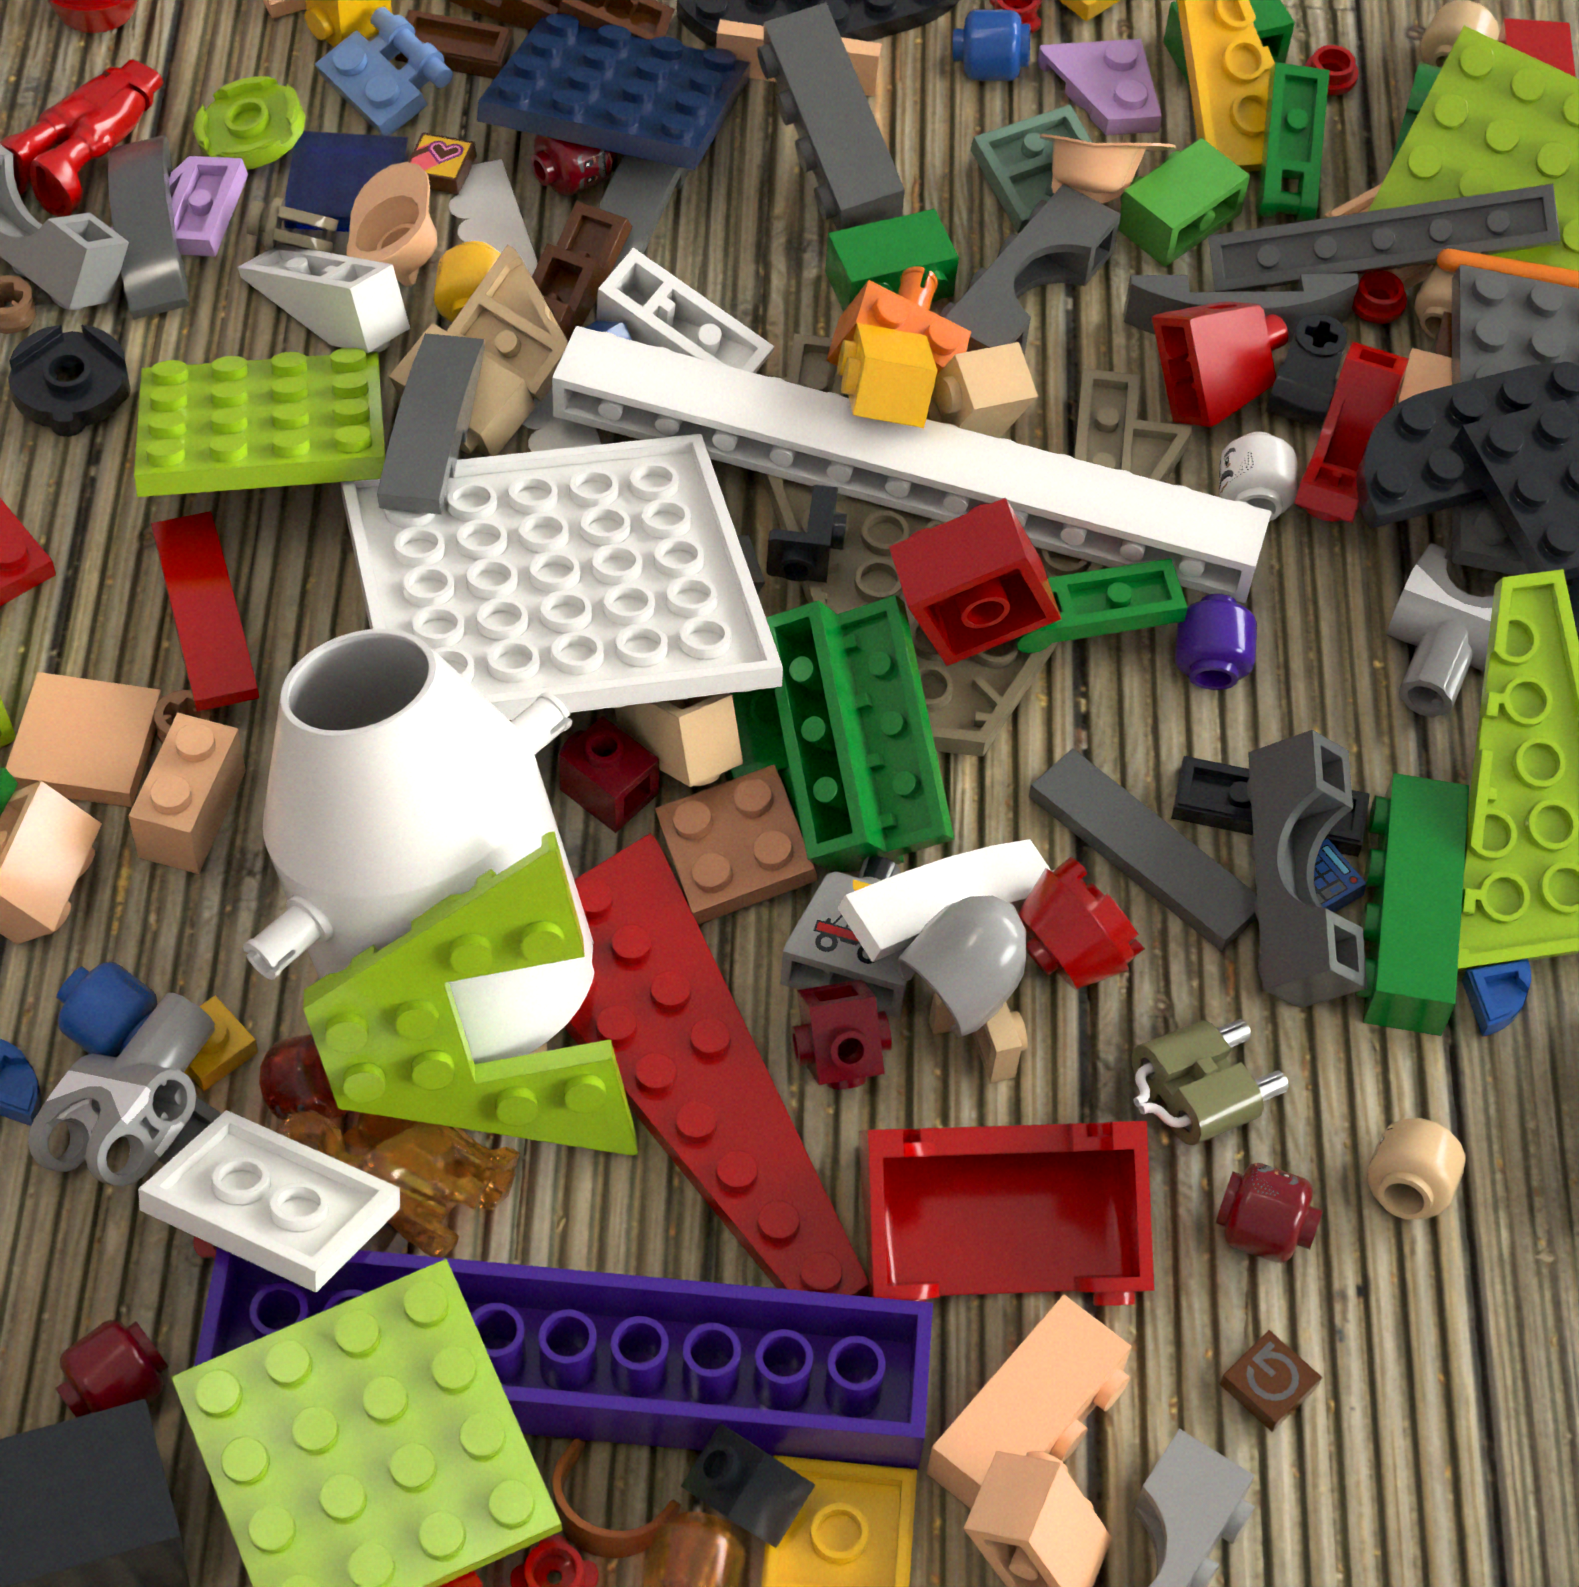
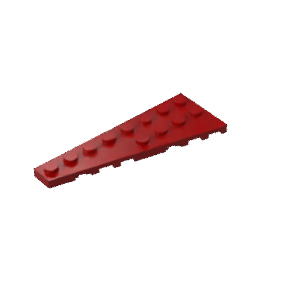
M649 833L574 879L594 942L592 956L594 977L582 1005L564 1028L578 1045L611 1039L629 1108L776 1288L866 1297L869 1291V1281L668 861L658 841Z

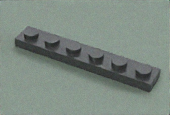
M1553 184L1208 236L1215 292H1242L1299 283L1301 274H1363L1437 263L1438 254L1447 248L1490 255L1557 245L1561 241Z

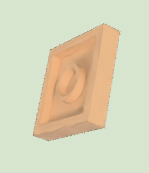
M37 672L6 765L8 772L18 782L15 791L42 781L65 798L132 808L157 728L154 722V709L157 702L163 698L161 690Z

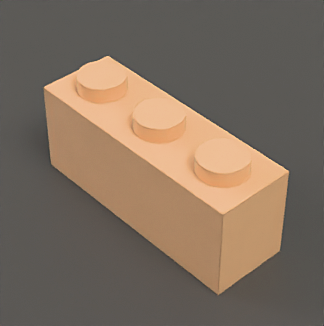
M1063 1295L932 1446L926 1474L968 1508L972 1509L996 1450L1024 1456L1029 1451H1041L1064 1462L1078 1447L1088 1430L1082 1424L1085 1418L1096 1405L1103 1411H1107L1116 1402L1129 1383L1130 1376L1124 1373V1369L1132 1346L1067 1296Z

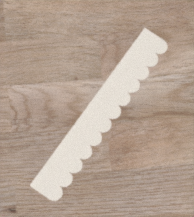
M502 159L472 165L459 195L452 198L449 203V210L454 216L467 219L457 229L459 238L464 242H484L491 245L500 254L507 244L510 245L520 255L529 273L533 276L538 262ZM552 387L542 402L535 398L534 403L536 407L523 423L527 428L540 429L530 435L528 440V447L531 452L601 444L595 427L553 416Z

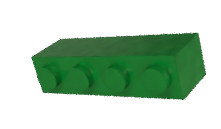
M1393 773L1385 797L1375 795L1373 798L1368 832L1378 834L1377 849L1370 848L1364 881L1366 882L1365 886L1374 888L1373 903H1365L1360 926L1363 928L1364 941L1370 942L1369 956L1365 958L1367 989L1355 992V996L1365 998L1363 1023L1442 1036L1456 1004L1469 785Z

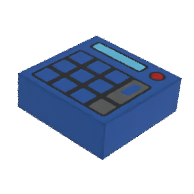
M1327 838L1323 841L1316 858L1314 884L1321 906L1336 912L1364 896L1366 882Z

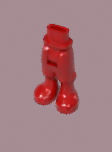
M133 59L126 62L121 68L109 67L103 71V75L101 74L91 79L67 97L46 109L39 116L36 124L20 133L9 135L2 139L0 144L13 153V171L19 195L32 186L36 199L50 214L56 217H63L74 213L83 199V190L77 175L78 172L91 159H99L106 155L134 129L144 111L152 107L154 102L153 94L163 86L161 75L154 69Z

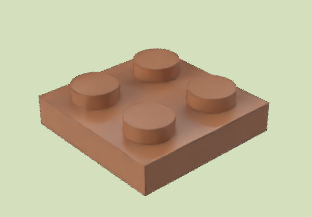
M775 764L655 808L689 906L698 925L818 881L813 862L807 859L803 836Z

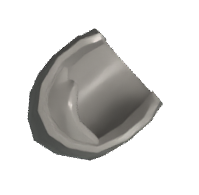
M993 895L969 896L946 905L926 923L921 933L899 956L896 963L901 978L905 981L911 980L914 973L917 972L930 985L953 1016L956 1024L951 1026L950 1030L959 1038L978 1031L999 1012L1018 987L1024 974L1026 962V929L1014 905Z

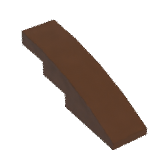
M446 0L497 21L532 30L541 17L547 18L551 14L561 13L577 18L580 26L595 29L605 25L622 26L631 32V36L647 40L665 37L675 11L674 8L656 0Z
M576 201L557 245L554 246L547 243L532 276L568 342L575 327L583 326L597 300L598 288L609 277L632 229V225L627 218Z

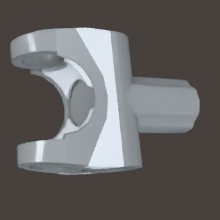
M1433 543L1428 546L1411 571L1386 633L1390 637L1417 646L1399 688V696L1410 710L1428 717L1447 715L1452 710L1469 667L1485 672L1494 597L1474 596L1458 589L1449 579L1446 570L1448 559H1445L1448 549Z
M166 993L118 1058L91 1053L76 1061L52 1091L30 1127L28 1144L31 1155L37 1164L49 1170L68 1172L77 1168L86 1160L87 1168L95 1179L113 1186H127L143 1177L168 1149L195 1109V1086L184 1071L215 1031V1023L211 1017L198 1005L190 1002L185 997L175 993ZM64 1121L69 1129L70 1142L66 1152L55 1159L49 1152V1135L58 1123ZM126 1137L130 1144L129 1159L120 1171L112 1173L107 1166L106 1157L108 1149L116 1139Z

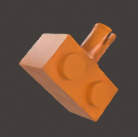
M913 266L903 271L898 294L870 280L867 281L840 316L826 361L838 367L843 340L853 341L857 323L926 335L937 367V376L955 354L966 352L971 331L929 310L933 294L938 286V279L930 271L927 274L924 287H920L925 268Z

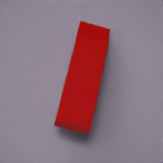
M208 511L151 523L196 711L259 699L258 687L212 512Z

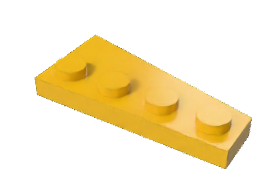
M1177 0L1197 139L1203 138L1245 172L1261 171L1270 70L1275 63L1268 46H1262L1254 27L1253 21L1256 19L1252 6L1249 0Z

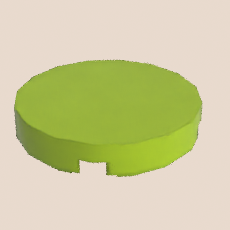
M258 76L242 78L218 89L212 94L215 101L209 104L207 109L202 104L196 113L193 126L197 143L204 157L242 158L245 168L248 170L274 162L292 149L303 133L306 116L295 89L288 84L286 87L278 85L275 78Z

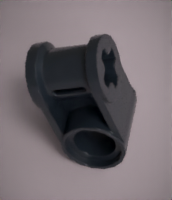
M1313 314L1300 320L1285 362H1281L1265 412L1319 429L1322 428L1338 380L1335 376L1347 343V332L1337 319L1329 315Z

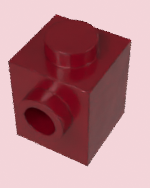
M602 716L585 732L579 730L572 734L562 746L559 753L560 790L616 833L659 794V759Z

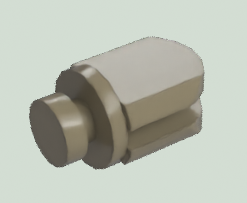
M280 197L274 198L270 210L266 209V203L253 201L247 222V234L259 237L261 232H265L264 246L266 248L274 249L277 242L296 247L332 253L334 243L281 230L282 221L286 220L336 232L338 220L285 207V199Z

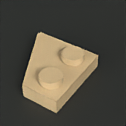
M508 244L447 330L453 336L484 339L485 349L483 355L524 379L531 396L542 402L552 387V377L568 344L565 335L522 258Z

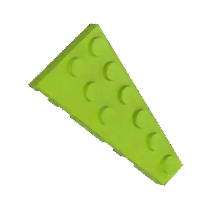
M1563 569L1503 577L1495 584L1467 816L1458 971L1524 959L1531 961L1579 953V640Z

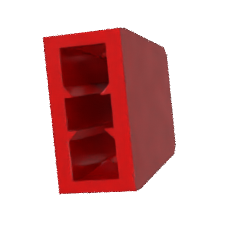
M1229 301L1217 302L1152 316L1173 422L1212 427L1274 385L1276 373L1272 351L1286 345L1288 330L1284 321L1278 315L1270 314L1265 316L1264 310L1259 304Z

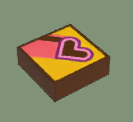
M422 132L408 162L418 164L428 174L431 190L459 195L477 157L475 142Z

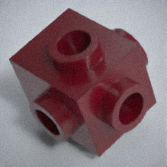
M862 979L797 990L801 1025L791 1027V1038L798 1066L806 1065L818 1085L827 1084L831 1089L856 1088L867 1082L866 1077L885 1074L882 1052L892 1049L889 1020L885 1011H877L876 996Z

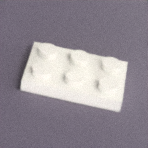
M227 1110L138 1189L140 1211L313 1292H317L400 1209L399 1187Z

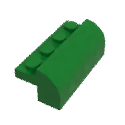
M894 595L837 614L818 600L766 617L783 666L782 687H774L807 859L822 868L832 871H860L863 861L870 856L884 857L898 865L905 863L903 858L905 854L955 840L905 602Z

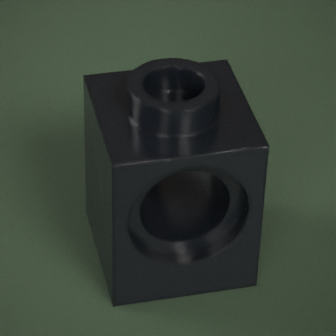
M720 1423L681 1487L731 1521L777 1548L815 1487V1484Z

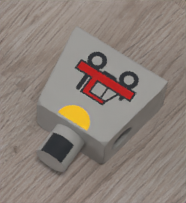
M870 856L863 861L858 878L836 871L826 874L785 944L782 957L781 985L800 990L862 979L876 996L877 1011H885L889 1016L900 1018L907 980L905 981L901 978L896 963L906 948L872 962L838 910V906L846 894L899 874L900 868L897 864L884 857Z

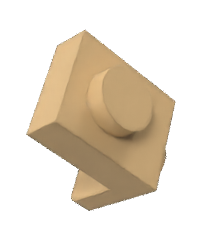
M936 993L933 995L929 1024L935 1035L950 1032V1027L956 1024L950 1011ZM1005 1002L999 1012L978 1031L972 1033L990 1083L1015 1078L1021 1051L1026 1050L1028 1046L1026 1028L1018 1011L1010 1012Z

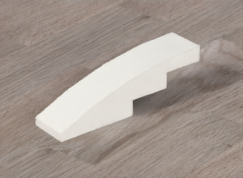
M1030 839L992 845L950 856L899 873L846 894L838 906V910L871 961L875 962L907 948L921 933L926 923L946 905L969 896L993 895L1014 905L1018 913L1045 868L1049 870L1050 868Z

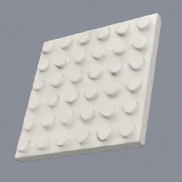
M702 434L457 460L454 478L448 479L441 514L380 509L377 497L380 479L340 482L370 629L400 630L422 639L508 720L516 718L544 692L556 696L566 706L569 713L782 687L783 666Z

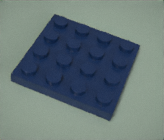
M561 13L551 14L547 18H540L478 100L477 121L695 170L748 83L750 62L736 60V55L726 49H696L683 46L680 40L672 37L643 39L631 36V32L622 26L605 25L595 29L580 26L578 19L574 16Z

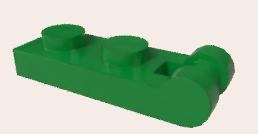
M1275 62L1271 68L1260 186L1256 198L1255 210L1257 216L1274 218L1276 213L1293 215L1294 221L1314 220L1319 199L1330 70ZM1282 178L1299 180L1298 192L1282 191Z
M1172 559L1049 577L1048 581L1062 619L1017 637L1015 640L1021 652L1036 653L1056 642L1184 622L1188 607Z

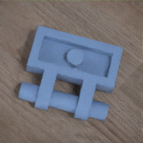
M381 7L374 11L370 19L371 24L379 31V35L369 42L356 30L317 61L315 65L321 77L384 139H387L427 106L422 93L418 89L428 81H431L438 88H443L452 80L453 72L444 64V56L431 43H422L415 36L414 27L402 15H393L387 8ZM401 52L408 59V63L398 70L389 61Z

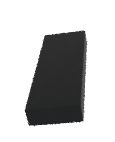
M1183 756L1171 819L1253 835L1252 805L1247 794V782L1250 778L1249 769ZM1352 790L1353 809L1342 817L1325 837V839L1328 838L1341 854L1358 857L1364 839L1370 793Z

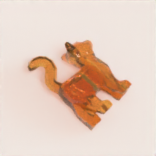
M304 1111L290 1114L276 1127L275 1131L294 1141H313L317 1143V1150L399 1187L400 1209L388 1222L404 1239L413 1243L431 1257H444L457 1245L459 1235L448 1227L442 1226L444 1219L457 1203L466 1205L474 1210L480 1206L493 1211L509 1196L520 1152L506 1146L490 1150L480 1145L462 1128L361 1112L359 1113L357 1124L347 1130L344 1137L340 1129L329 1118L318 1113ZM344 1142L362 1149H372L364 1155L348 1154L345 1151Z

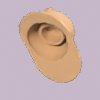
M1040 134V138L1053 143V176L1051 186L1053 193L1055 194L1065 184L1101 204L1117 199L1124 193L1125 189L1130 187L1145 151L1176 149V145L1164 143H1092L1068 137Z
M409 162L393 164L376 173L363 186L355 198L352 208L346 256L393 264L397 280L406 287L415 284L419 268L428 261L437 247V232L428 212L429 178L428 174L418 164Z

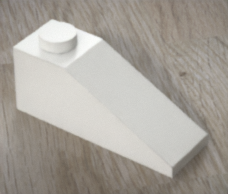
M278 244L274 249H269L238 267L243 280L332 346L359 348L366 353L374 351L379 353L390 346V340L410 329L393 264Z
M635 248L627 254L598 288L596 321H619L625 323L633 341L654 347H664L673 352L711 362L724 363L730 367L756 373L774 352L775 346Z

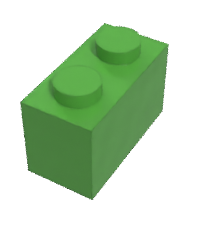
M1200 138L1183 151L1176 150L1171 153L1161 166L1146 176H1138L1132 180L1130 187L1125 189L1120 197L1121 217L1118 230L1163 267H1166L1208 238V236L1241 215L1250 175L1203 138Z

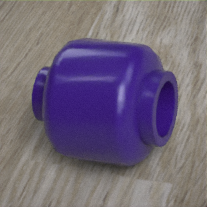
M1210 594L1204 596L1200 602L1188 606L1185 621L1177 623L1175 663L1179 670L1189 677L1191 683L1204 689L1224 690L1236 685L1238 680H1241L1252 671L1255 663L1257 621L1253 613L1244 606L1237 604L1233 597L1224 594Z

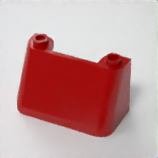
M1147 1121L859 1131L860 1169L870 1297L927 1302L928 1298L948 1295L1078 1291L1093 1292L1094 1306L1134 1305L1135 1291H1155Z

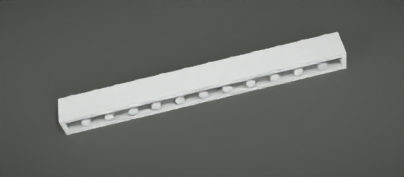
M579 326L575 327L552 377L554 417L639 440L702 434L710 459L809 486L838 487L839 494L942 522H948L967 514L968 511L978 505L991 504L1006 497L1035 547L1108 567H1119L1171 558L1180 586L1208 594L1228 595L1236 601L1245 604L1272 512L1251 506L1242 501L1224 499L1194 491L1185 486L1172 485L1134 475L1125 470L1112 469L1078 460L1069 455L1056 454L1018 444L1009 439L996 438L958 428L949 423H939L926 419L924 428L854 416L852 415L849 398L837 393L819 391L789 383L780 378L759 375L730 367L724 363L699 359L673 352L664 347H654L617 337L608 332H598Z

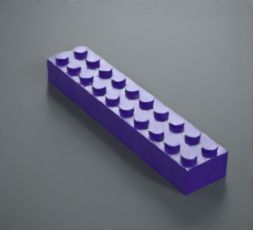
M217 1247L194 1367L447 1259L522 1434L703 1451L721 1423L772 1457L776 1455L917 1469V1471L919 1469L926 1429L933 1303L366 1250H358L317 1292H313Z

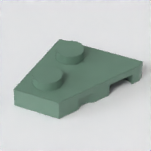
M1071 105L973 137L970 151L1017 233H1020L1027 225L1035 206L1041 200L1048 202L1054 195L1051 187L1053 143L1040 138V134L1092 142Z

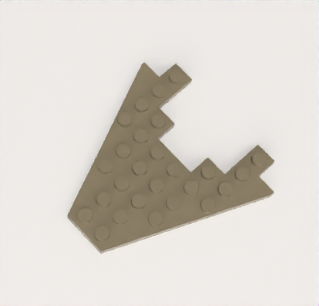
M794 334L788 376L763 375L780 378L789 383L823 392L837 393L845 397V394L841 393L842 376L837 375V366L826 361L833 338ZM1083 368L1079 388L1073 458L1112 469L1125 470L1134 475L1165 483L1188 448L1192 426L1137 420L1141 375ZM761 473L781 530L807 533L813 486ZM837 493L836 512L847 513L843 550L831 549L827 583L808 580L800 582L808 604L819 600L839 614L894 595L903 600L907 611L936 751L983 757L1059 642L1052 643L1048 648L1036 653H1024L1018 649L1016 640L1012 639L946 666L907 606L889 546L909 538L919 530L934 528L945 522ZM1034 546L1042 560L1047 578L1109 568L1105 565Z

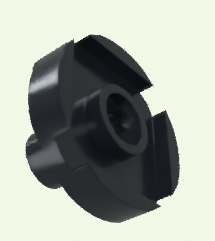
M61 325L43 328L25 338L14 349L10 358L11 371L8 381L16 408L32 422L51 427L52 431L59 436H75L80 434L86 426L105 419L129 397L131 392L124 351L121 345L110 334L93 326L81 325L82 332H63ZM62 372L70 376L81 372L79 378L69 382H61L57 376Z

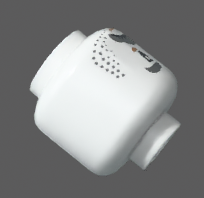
M1252 432L1233 440L1222 451L1219 462V494L1221 498L1242 501L1251 506L1272 511L1269 521L1276 519L1294 504L1298 491L1297 458L1293 447L1286 441L1266 432Z

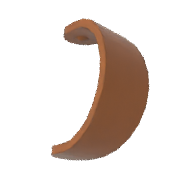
M576 1438L562 1453L555 1465L552 1476L553 1503L561 1521L563 1533L579 1549L594 1556L613 1559L626 1558L642 1553L665 1534L676 1518L681 1504L672 1499L650 1523L626 1531L604 1529L584 1521L573 1512L562 1493L567 1476L585 1448V1442Z

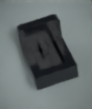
M813 485L807 533L780 529L770 530L766 573L769 576L783 577L796 582L808 580L827 583L831 549L843 550L847 524V513L836 512L838 487Z

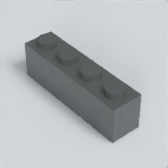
M827 3L764 22V45L757 47L760 66L765 78H775L780 92L776 93L777 106L786 126L794 124L799 139L795 140V148L803 171L805 173L813 171L819 186L814 188V193L823 219L832 218L838 231L903 216L905 189Z

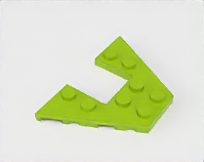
M555 831L542 835L541 847L499 874L490 869L477 877L475 885L469 891L450 895L411 921V930L389 945L381 950L372 945L352 958L350 964L344 970L337 973H329L304 989L303 1010L338 1109L624 1155H638L637 1135L611 1039L474 1064L449 982L585 957L584 938Z

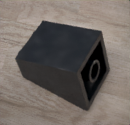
M146 1399L0 1439V1587H190L181 1535Z

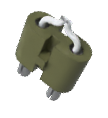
M1242 1019L1218 1028L1206 1020H1200L1136 1046L1132 1053V1066L1136 1084L1140 1090V1095L1134 1098L1135 1106L1139 1107L1141 1114L1153 1113L1157 1115L1187 1145L1199 1144L1259 1118L1264 1109L1263 1101L1285 1093L1288 1089V1080L1279 1070L1254 1080L1242 1062L1233 1066L1230 1064L1227 1056L1232 1050L1231 1047L1248 1041L1251 1036L1250 1027L1246 1026V1022ZM1149 1097L1153 1102L1163 1099L1168 1107L1165 1110L1158 1104L1146 1102Z

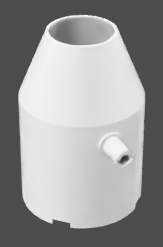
M368 629L352 632L334 638L305 655L289 672L281 689L263 816L265 845L287 897V910L256 937L244 943L243 950L248 953L246 957L253 967L264 977L274 980L283 969L308 949L319 979L329 973L340 972L350 964L352 958L372 945L381 950L411 930V921L443 899L453 894H462L469 891L475 885L477 877L492 869L496 874H499L541 847V836L547 832L555 831L584 938L585 957L449 982L474 1064L528 1055L555 1036L571 1020L582 1005L594 977L592 966L593 938L535 758V754L561 732L571 727L572 720L567 718L570 713L566 706L553 694L544 692L537 697L535 702L510 722L428 644L417 636L400 630Z

